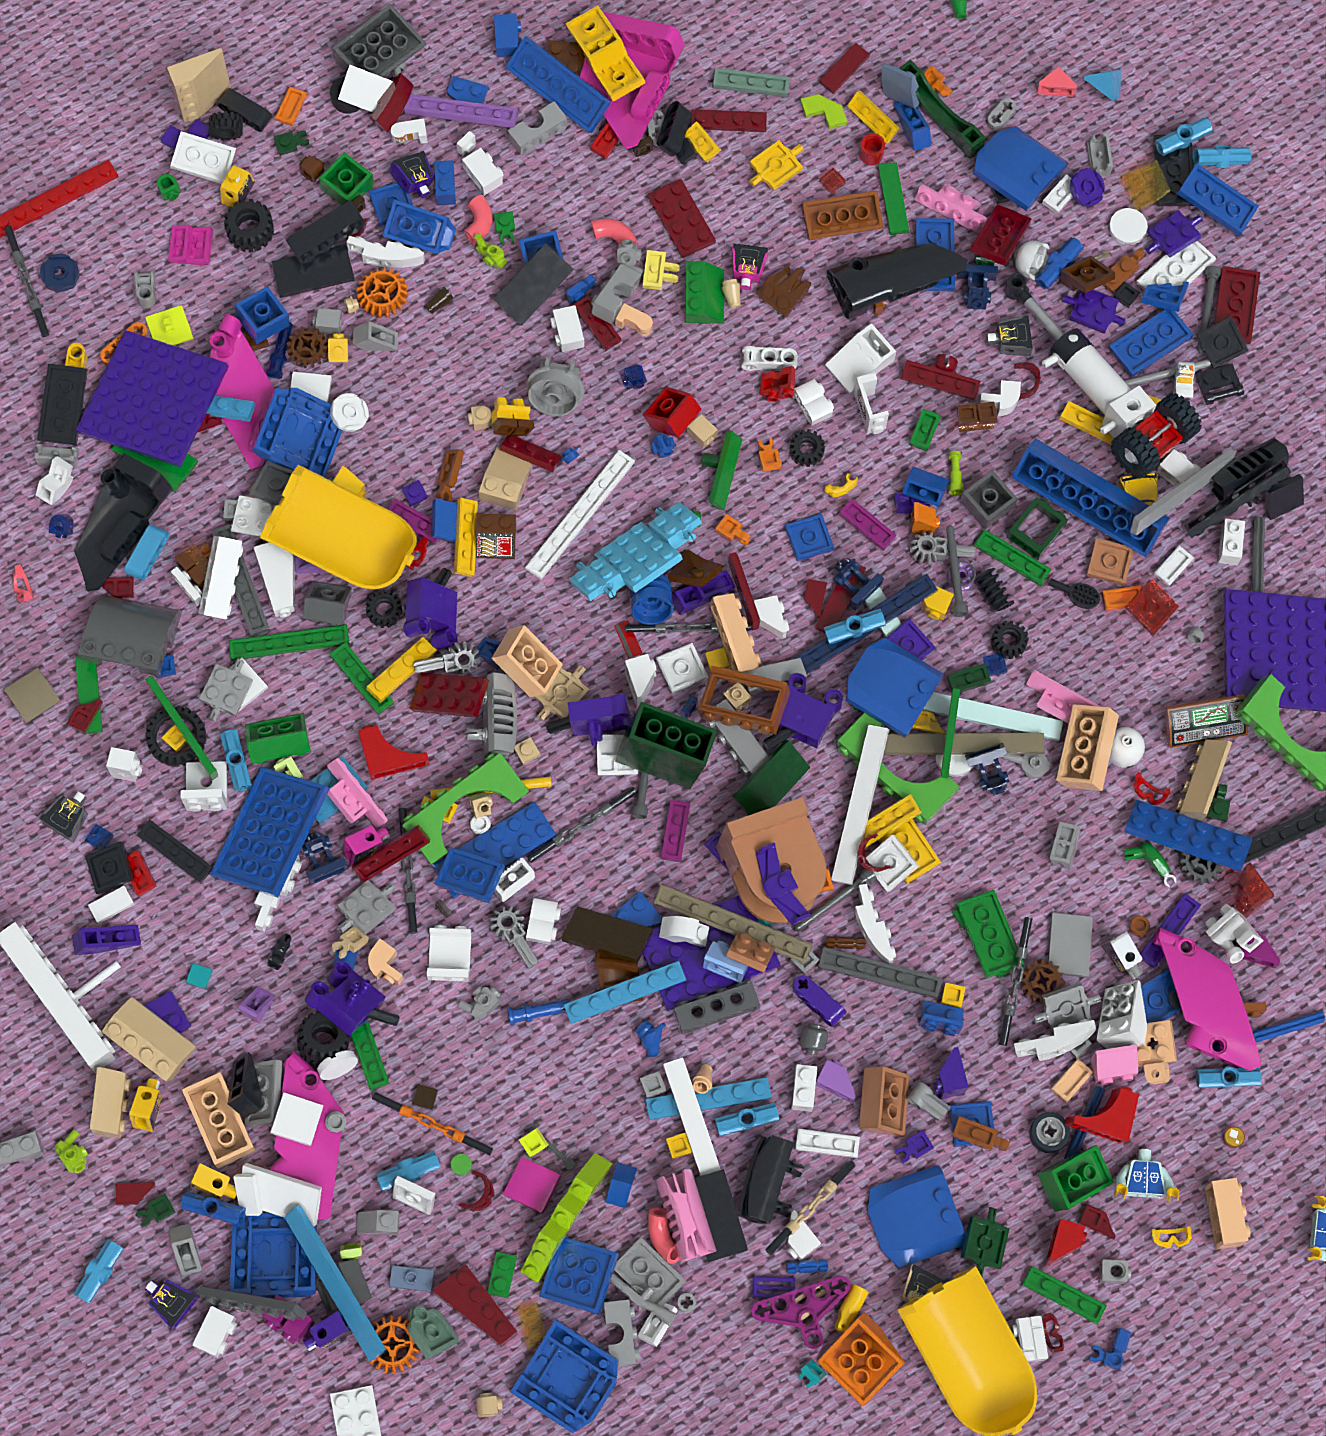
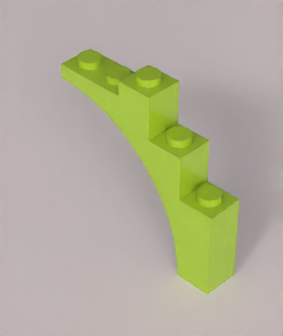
M596 1153L593 1154L575 1177L568 1192L558 1203L550 1220L539 1232L532 1246L533 1248L520 1271L537 1283L541 1280L570 1228L591 1196L605 1179L612 1166L611 1162Z

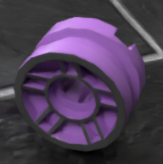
M961 560L958 561L959 572L965 577L963 579L960 578L962 591H965L974 584L976 570L971 563ZM950 567L947 580L953 588L952 572Z

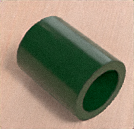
M703 453L701 466L717 468L720 455Z

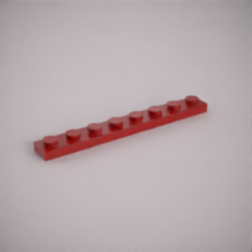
M110 160L1 214L0 238L6 235L5 227L12 226L13 231L118 178V174Z

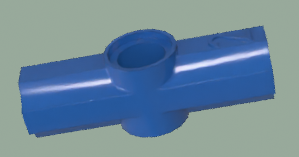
M1070 237L1058 252L1055 251L1051 254L1046 266L1035 277V281L1040 287L1049 289L1060 277L1061 270L1072 265V261L1084 249L1081 242L1075 237Z
M186 1192L181 1200L182 1210L207 1216L213 1220H221L240 1226L246 1216V1208L219 1201L214 1197H205ZM216 1204L217 1209L213 1213H210L211 1206Z

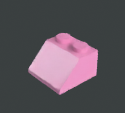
M1137 1045L1095 1051L1090 1058L1095 1083L1101 1082V1085L1112 1084L1113 1080L1121 1079V1082L1133 1080V1077L1138 1074Z

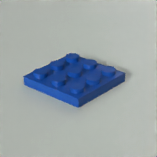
M565 1237L549 1264L539 1296L600 1315L619 1254Z

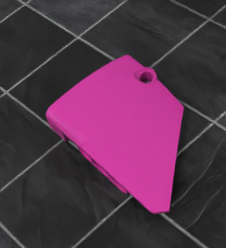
M603 12L622 39L628 56L645 80V84L612 101L604 114L607 122L627 150L637 146L669 86L670 73L685 44L680 32L673 26ZM585 58L580 77L611 100ZM620 76L616 80H621L624 77Z

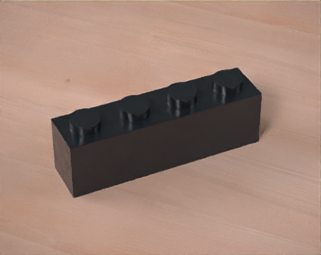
M349 200L286 239V242L302 265L312 261L316 255L328 251L332 245L344 241L353 232L360 231L366 223L353 202Z

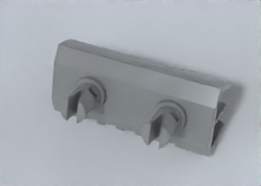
M491 673L485 677L489 680L482 702L483 729L466 727L465 733L468 735L465 737V740L482 741L485 759L492 753H495V755L501 753L505 759H508L509 753L514 752L517 734L515 686L513 680L507 674Z

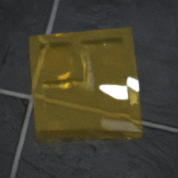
M1157 160L1122 176L1137 211L1154 203L1170 192V188Z

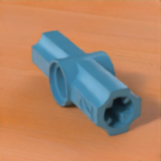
M1203 117L1191 124L1179 126L1176 131L1155 141L1157 151L1164 156L1179 148H1187L1191 142L1212 133L1211 122L1208 118Z
M1215 145L1214 148H1196L1192 158L1194 165L1197 163L1200 166L1213 165L1218 168H1227L1229 165L1248 164L1251 161L1252 154L1249 147Z
M877 609L859 616H850L845 621L824 627L830 645L851 637H860L863 633L886 626L881 609ZM853 623H858L860 625V628L857 630L850 629V625Z
M237 729L224 731L220 736L235 792L248 790L252 787L238 731ZM240 757L241 761L239 763H231L233 758Z
M1234 1067L1199 1069L1196 1071V1083L1198 1088L1223 1087L1228 1089L1232 1087L1260 1086L1261 1071L1259 1067L1252 1071ZM1224 1074L1232 1075L1233 1082L1226 1081Z
M774 1102L715 1118V1124L719 1137L743 1130H751L754 1127L776 1122L780 1119ZM744 1115H749L752 1117L753 1122L744 1124L741 1118Z
M432 1151L415 1159H405L397 1163L395 1167L377 1173L376 1176L382 1191L394 1188V1181L397 1176L414 1182L420 1179L421 1176L440 1169L441 1166L435 1151Z
M107 1239L97 1257L93 1258L84 1273L85 1276L75 1290L74 1295L90 1304L101 1285L107 1282L113 1271L112 1267L124 1248Z

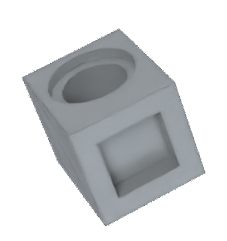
M1107 1259L1100 1261L1099 1283L1126 1284L1128 1279H1131V1267L1128 1266V1261ZM1111 1267H1117L1120 1270V1277H1114L1111 1274Z

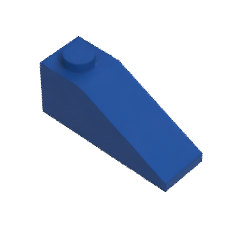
M898 101L893 102L907 141L912 149L915 151L932 146L930 126L917 107L914 109Z

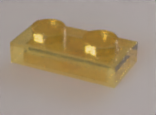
M534 1303L519 1307L518 1312L527 1349L538 1348L546 1335L539 1304Z

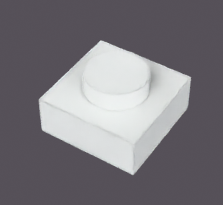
M469 131L457 142V152L462 156L467 152H472L476 146L475 135Z

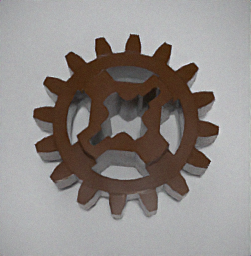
M311 326L306 331L303 327H301V332L295 330V336H289L290 342L286 343L287 353L291 361H296L298 367L301 363L304 364V368H307L308 364H311V367L314 368V363L316 362L322 364L321 358L326 359L325 353L328 352V340L325 339V334H319V329L312 331Z
M1042 959L1041 963L1038 964L1034 960L1033 967L1029 964L1026 966L1028 972H1023L1025 978L1022 979L1021 983H1025V986L1021 990L1028 991L1026 998L1030 995L1033 996L1032 1002L1040 999V1004H1043L1042 995L1036 994L1032 989L1040 990L1043 995L1050 993V984L1056 981V986L1053 991L1062 989L1059 986L1064 984L1065 981L1060 980V977L1064 974L1063 972H1057L1059 966L1052 967L1053 961L1045 964V960ZM1042 968L1050 970L1052 974L1043 972ZM1034 971L1035 978L1029 982V976ZM1039 976H1042L1043 979H1047L1045 987H1043L1042 984L1038 985L1037 981H1039L1040 979Z

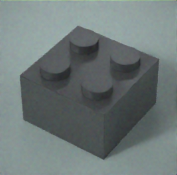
M992 470L965 490L960 501L986 530L1015 508L1018 498Z

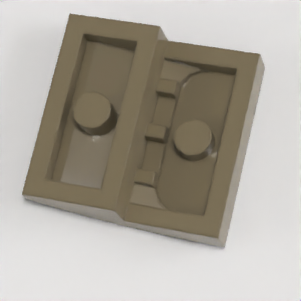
M38 667L4 689L26 723L60 702V699Z

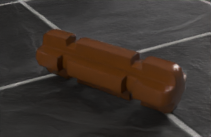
M826 937V948L854 949L856 947V949H865L866 946L864 937H857V939H854V937Z

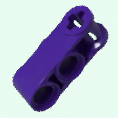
M801 975L795 979L792 988L795 995L830 1027H834L847 1013L841 1004L832 999L823 988L819 987L808 976ZM800 984H806L805 988H798Z

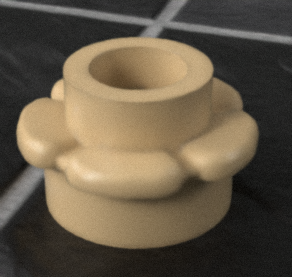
M352 296L344 299L347 313L356 314V310L359 309L357 299H353Z

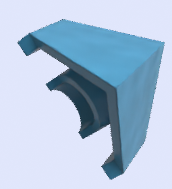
M1121 69L1086 75L1084 77V80L1112 101L1120 98Z

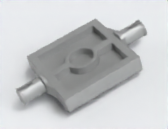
M237 659L233 669L225 668L219 664L215 665L199 698L201 702L208 704L213 709L208 717L210 721L216 722L220 712L237 716L253 683V679L240 673L245 663L243 660Z
M367 880L337 905L346 918L338 926V929L344 933L349 927L353 926L366 935L395 911V906L387 899V896L395 890V887L389 883L380 890Z
M1080 982L1042 995L1044 1012L1033 1015V1020L1035 1024L1047 1020L1052 1034H1054L1053 1028L1058 1027L1059 1024H1075L1083 1019H1090L1091 1021L1090 1005L1101 1002L1100 995L1096 994L1087 997Z

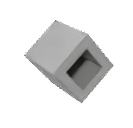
M318 308L317 315L313 317V326L319 329V334L333 335L334 333L341 332V310Z

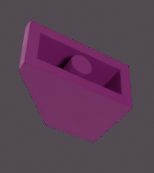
M1259 931L1256 932L1264 941L1249 953L1240 945L1238 946L1244 952L1243 960L1271 968H1276L1280 963V959L1267 938L1261 935ZM1253 937L1247 944L1253 943L1255 938Z

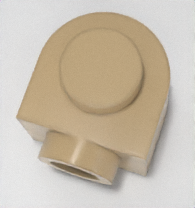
M471 407L468 419L469 425L473 424L474 431L487 429L491 425V411L488 407Z
M481 792L468 797L475 818L491 814L493 803L490 794L487 795L485 792Z
M493 1393L480 1394V1398L476 1399L478 1417L500 1416L499 1410H503L502 1397L493 1396Z

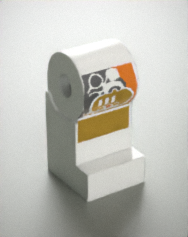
M424 118L395 123L391 127L392 139L397 144L420 139V144L428 143Z
M1178 361L1173 394L1177 393L1179 397L1182 395L1184 398H1193L1194 363Z

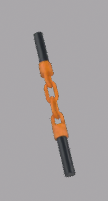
M377 1092L372 1097V1100L399 1112L400 1115L406 1118L412 1117L418 1123L428 1128H435L460 1144L464 1143L489 1156L493 1151L492 1147L467 1136L466 1133L458 1129L444 1126L426 1114H419L413 1111V1108L410 1106L402 1105ZM423 1117L431 1120L430 1125L421 1121ZM449 1129L454 1131L453 1136L447 1133Z

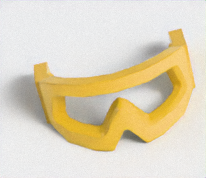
M1191 1226L1167 1230L1152 1229L1154 1242L1166 1248H1170L1173 1243L1177 1247H1182L1192 1239ZM1185 1232L1186 1239L1178 1241L1175 1236H1171L1168 1242L1159 1240L1160 1234Z

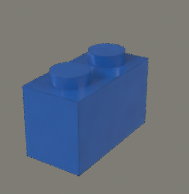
M516 14L494 15L497 57L512 56L522 41V37H518V32H521V21H517Z
M453 160L434 161L437 206L456 205Z
M913 466L902 494L939 507L949 479Z

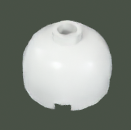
M1034 240L1022 244L1014 253L1015 266L1018 272L1026 278L1035 280L1037 273L1042 271L1049 259V255L1046 254V249L1049 250L1048 244Z
M1130 727L1116 729L1109 761L1122 768L1137 764L1145 751L1142 735Z

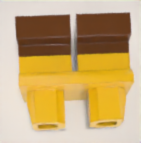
M498 397L495 400V409L491 413L493 434H511V436L527 437L535 428L534 421L529 418L530 407L525 406L523 399H513L511 405L507 404V399L504 397Z

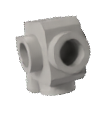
M625 239L619 243L617 262H619V266L623 264L643 276L645 269L635 266L636 262L641 260L642 251L630 239Z
M480 986L473 993L475 1002L472 1005L461 1000L458 1007L470 1013L478 1021L497 1008L501 1003V993L494 986L491 988Z

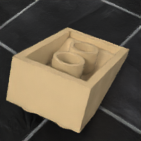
M497 447L485 472L479 490V499L517 510L532 464L500 450V447Z

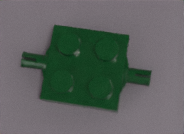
M989 1207L987 1219H980L974 1216L969 1217L960 1257L976 1264L981 1276H983L984 1267L1001 1269L1010 1229L1001 1226L995 1221L998 1209Z

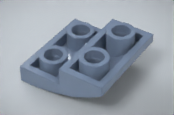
M884 63L882 65V85L885 96L916 109L919 101L915 91L919 86L915 75L909 71H902L895 65L890 66Z

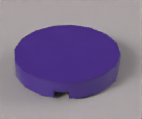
M1085 168L1073 174L1070 180V191L1077 203L1089 207L1098 204L1102 200L1105 185L1098 172Z

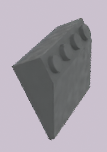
M389 4L332 47L333 58L346 72L349 65L384 78L425 47L427 43L398 11Z

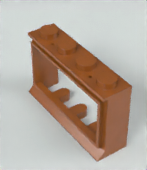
M711 666V674L697 710L700 717L705 721L712 722L715 720L726 726L736 725L744 730L754 729L765 735L770 733L776 735L791 691L787 682ZM718 678L728 680L732 684L737 682L746 684L750 688L759 687L768 692H779L771 718L767 719L709 705Z

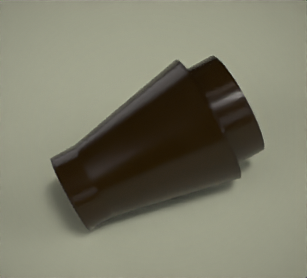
M443 286L441 289L438 288L425 307L433 314L450 304L453 296Z

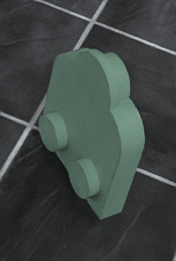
M416 1306L409 1311L408 1317L410 1322L407 1325V1331L427 1360L460 1341L438 1310H427L423 1306Z

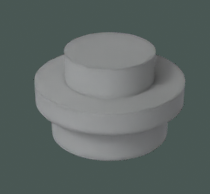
M331 1112L326 1117L325 1125L331 1132H340L346 1126V1118L341 1112Z

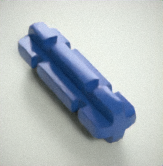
M826 1259L819 1260L818 1262L810 1260L787 1263L788 1274H796L797 1272L811 1273L816 1272V1270L826 1272L828 1270Z

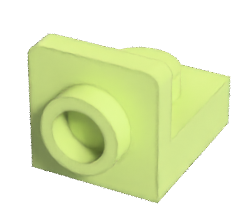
M292 757L282 758L273 766L274 771L281 773L285 771V774L303 779Z

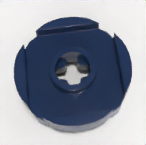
M54 254L48 257L49 260L45 263L43 262L40 268V276L47 289L55 292L73 289L80 276L75 260L66 254ZM59 269L65 272L62 276L55 275V273H58Z

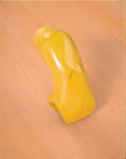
M848 473L845 485L836 487L827 484L824 491L832 496V498L846 495L857 485L858 477L855 480H850L851 474Z

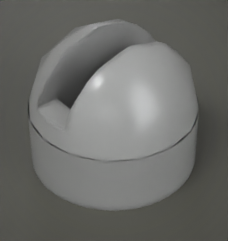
M1194 627L1189 631L1187 639L1192 643L1201 644L1204 639V631L1199 627Z

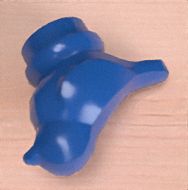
M645 1021L636 1029L638 1037L642 1039V1046L647 1051V1057H655L659 1054V1044L661 1042L662 1029L666 1026L665 1023L654 1027L652 1023Z

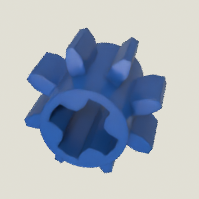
M660 434L653 438L654 442L651 443V449L654 455L659 454L660 458H665L673 454L672 449H675L673 437L668 438L667 434Z

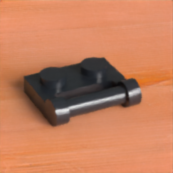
M1233 363L1196 373L1195 377L1206 405L1231 396L1244 395L1243 385L1239 381ZM1232 384L1234 387L1214 394L1210 393L1211 390Z

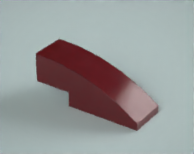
M402 73L398 74L377 103L380 105L369 118L381 130L386 132L391 130V127L401 115L414 86Z

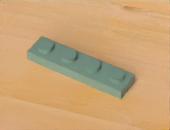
M715 68L713 88L787 97L790 77Z

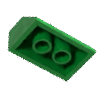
M686 261L685 323L724 324V293L721 289L723 287L722 282H724L723 269L706 261Z
M304 713L245 724L246 743L251 764H261L268 760H280L287 756H301L311 752Z

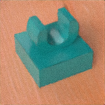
M811 1359L801 1369L802 1373L798 1376V1379L800 1380L806 1376L810 1380L806 1385L809 1388L813 1384L819 1383L827 1373Z

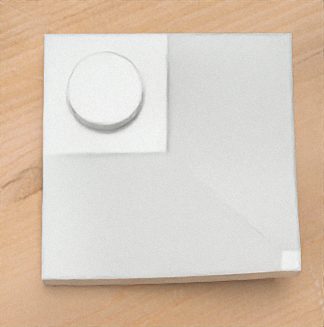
M603 735V740L598 742V776L638 775V770L615 762L624 735Z

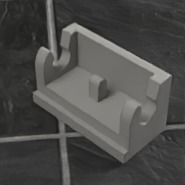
M1103 133L1101 138L1095 139V135H1092L1089 142H1087L1090 170L1098 172L1100 176H1110L1113 163L1108 133Z
M37 444L38 453H35L34 458L38 465L51 466L52 459L58 456L77 469L79 449L77 447L69 449L46 447L42 444Z
M1059 822L1049 858L1054 866L1061 864L1065 869L1071 870L1081 834L1079 826Z

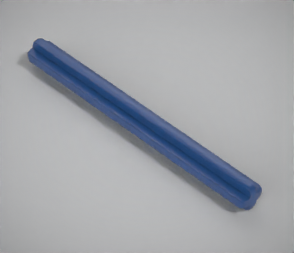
M1319 1011L1253 1031L1256 1043L1323 1023L1326 1018L1323 1011ZM1218 1042L1212 1044L1213 1050L1216 1052L1220 1050Z

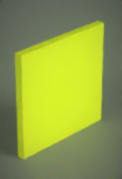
M182 305L145 317L152 338L174 346L194 339Z

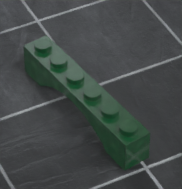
M911 59L899 68L902 71H909L915 75L919 86L915 91L919 101L918 106L969 159L984 147L986 137L974 124L959 117L940 99L929 84L924 73Z

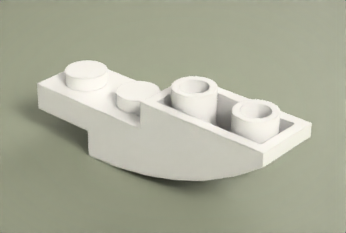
M349 236L347 240L348 250L361 254L363 263L370 265L404 268L421 265L425 261L424 252L418 248L405 247L400 242L393 243L388 241L386 247H383L380 243H370L358 236Z
M299 855L280 893L282 896H287L288 891L292 892L295 884V880H293L294 875L299 873L302 865ZM259 892L254 903L256 908L261 909L255 923L257 930L265 932L266 927L271 926L273 921L271 914L273 908L278 907L280 897L276 898Z
M867 884L859 885L858 895L861 905L856 906L854 910L858 925L872 950L885 963L892 964L896 954L894 946H890L889 938H891L889 926L885 927L884 921L876 922L878 921V913L876 908L873 909L871 901H874L872 890H868Z
M1083 1019L1075 1024L1062 1023L1058 1027L1053 1028L1055 1036L1042 1035L1039 1039L1019 1040V1043H1014L1017 1057L1037 1054L1039 1061L1062 1055L1087 1040L1096 1031L1094 1020Z

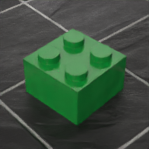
M345 152L319 178L321 189L341 205L349 200L353 201L359 195L363 197L374 185L373 174Z

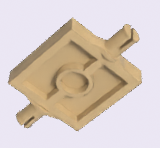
M579 665L573 673L560 668L546 694L533 697L544 707L537 715L539 719L541 718L544 721L550 712L560 718L569 716L568 702L583 700L589 692V688L579 680V677L586 671L584 667Z

